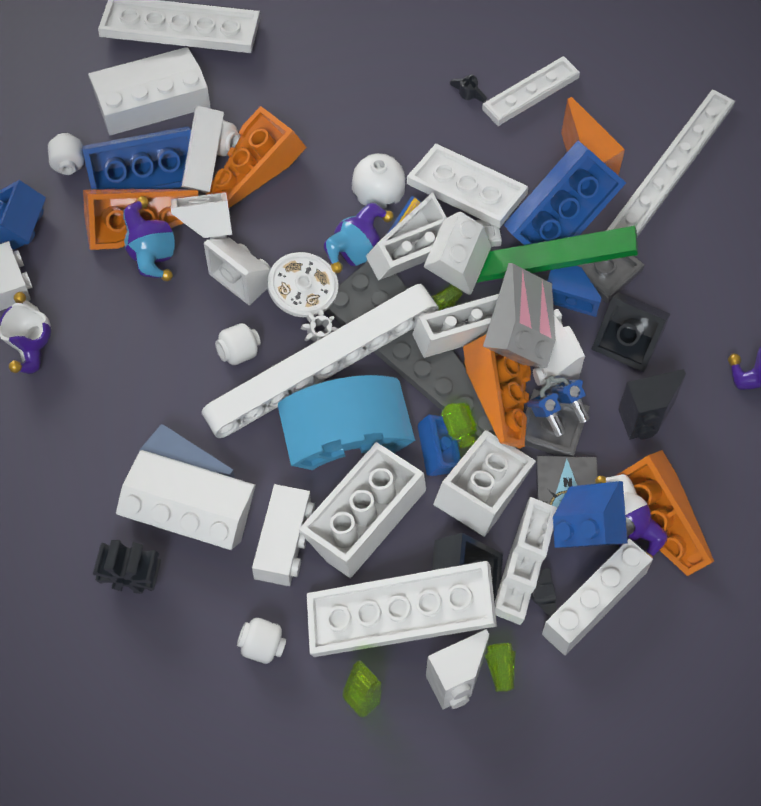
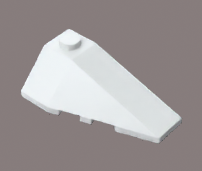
M558 309L554 310L555 344L548 367H534L533 369L535 382L538 386L542 385V387L546 385L545 379L551 375L555 379L561 377L567 380L579 379L585 358L570 326H562V314ZM551 381L550 387L545 393H551V389L562 382L554 383Z

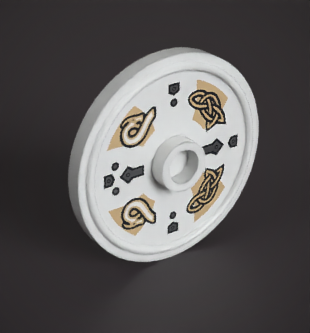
M296 252L287 254L274 263L268 275L267 287L273 302L284 312L298 317H307L309 313L316 316L321 310L325 312L333 304L338 292V279L331 266L322 258L310 253Z

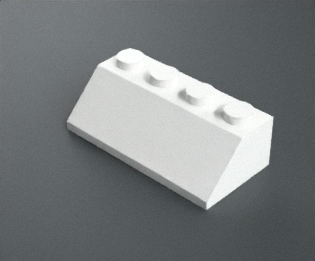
M376 442L299 528V532L327 563L351 579L425 493L424 472Z
M141 450L122 485L116 514L232 550L241 543L256 485Z

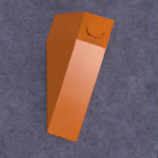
M485 334L463 346L466 372L499 442L521 449L525 447L527 417L523 411L524 404L529 401V393L525 389L526 382L531 379V368L483 347L487 335Z

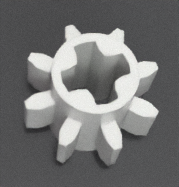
M323 310L316 317L309 313L307 320L310 324H303L301 326L302 330H307L308 335L305 341L311 339L316 342L329 335V333L336 331L338 328L332 327L331 323L335 317L331 316L328 318L324 316ZM322 324L325 329L323 332L319 331L316 333L314 328L316 325L320 326Z

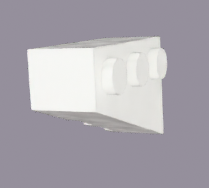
M433 192L386 234L366 255L378 281L426 262L443 220L447 218Z

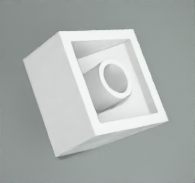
M226 192L171 199L172 215L203 238L222 239L227 238V235H232Z
M461 211L444 219L423 267L466 294H472L491 249L484 226Z
M231 238L210 239L204 243L209 275L246 304L251 305L268 289L267 281L271 270L270 266L263 259L258 260L245 245L237 244Z
M487 629L428 656L426 678L442 709L450 706L452 709L459 708L469 701V697L472 696L489 639Z

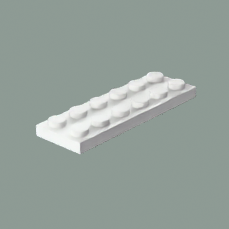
M108 0L98 31L99 37L251 53L260 22V11L160 0Z
M488 561L307 593L310 655L313 657L497 627L491 566Z

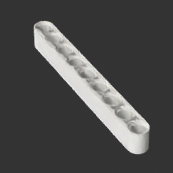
M422 284L414 285L213 400L203 408L202 415L217 438H224L277 408L279 401L285 397L324 381L415 328L419 316L436 312L439 307Z

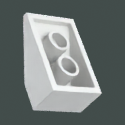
M485 430L444 479L433 505L485 537L507 507L536 460L515 447L501 444L495 435Z

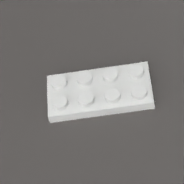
M435 144L407 176L408 185L429 195L433 192L437 199L498 228L504 224L528 194V186L438 144Z

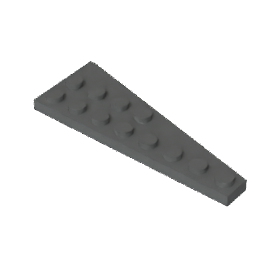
M367 261L338 286L336 298L325 312L330 316H334V319L344 326L407 290L397 274L378 281ZM413 328L374 351L379 358L446 415L453 418V421L477 440L485 430L496 436L468 377L466 368L453 350L424 358L412 335Z

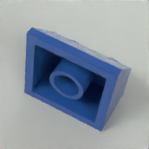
M21 180L0 190V244L9 241L13 250L25 244L27 245L33 240L35 236L34 228L44 213L42 207L46 199L45 196Z
M623 481L569 487L553 515L555 548L628 544Z

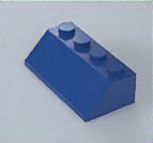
M187 126L83 146L91 190L174 189L181 187L191 136L190 127Z
M577 140L504 223V226L524 245L579 236L623 188L626 182Z

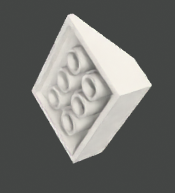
M188 47L88 74L109 136L193 113L196 106L211 108L207 84L199 65Z

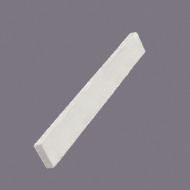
M713 89L607 230L635 226L638 237L731 111L735 103L734 100Z

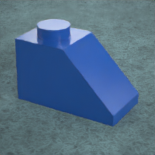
M571 266L551 270L547 281L552 283L553 305L597 317L601 296L582 267Z

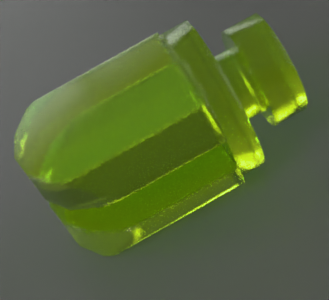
M452 403L444 407L441 415L452 440L460 439L458 442L460 448L473 445L476 439L475 436L471 435L477 432V425L467 403Z

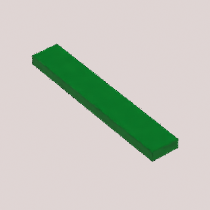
M630 226L489 251L476 283L504 278L508 263H513L530 273L636 256L638 255L636 227Z

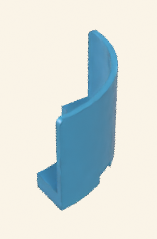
M365 375L334 379L304 388L285 397L278 403L291 466L314 470L325 463L345 457L344 451L360 448L361 453H367L377 442L391 452L396 453L415 441L400 381L394 377Z

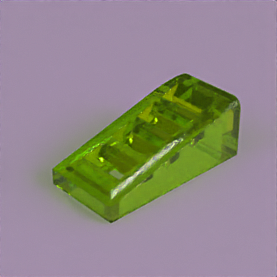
M358 660L353 665L344 687L343 699L360 717H365L380 704L381 682L362 661Z

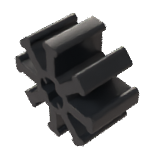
M111 540L110 545L101 543L93 575H96L95 580L100 584L113 583L112 589L122 591L123 586H127L136 594H142L144 589L153 591L161 559H158L159 553L155 550L142 551L143 545L136 542L132 543L131 548L123 545L120 540Z

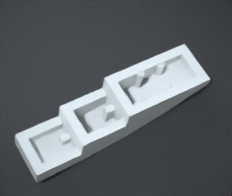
M532 497L528 499L496 596V616L519 625L525 620L531 593L536 588L541 564L547 555L553 531V515L557 507Z

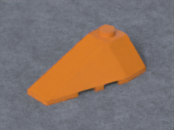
M262 106L241 127L239 131L241 137L235 148L231 147L228 151V161L224 168L218 170L212 181L210 192L205 194L226 192L228 208L287 169L307 148L291 128Z
M83 190L84 218L90 250L118 249L125 246L124 239L127 229L123 212L128 205L137 202L140 196L146 197L149 201L146 208L139 210L140 216L144 220H163L173 228L183 224V222L172 215L171 199L198 196V190Z
M663 450L646 456L617 474L627 475L632 481L637 495L646 501L651 511V519L659 524L668 535V539L660 551L686 576L714 562L678 475Z

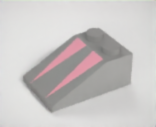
M508 263L483 347L522 365L547 368L555 344L552 283L513 263Z

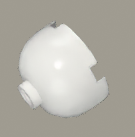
M376 153L368 155L354 169L352 190L358 197V201L365 206L374 202L381 208H387V204H391L394 201L395 204L398 203L405 193L406 178L403 168L393 157L387 154Z

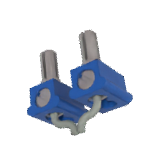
M551 375L545 379L546 385L541 389L540 395L529 400L527 406L532 408L535 417L547 418L556 437L565 434V430L557 416V411L562 409L559 403H570L580 423L590 419L581 398L586 396L582 388L583 381L579 379L567 380L562 377L555 379ZM551 381L554 383L562 382L551 389V393H545L550 387Z

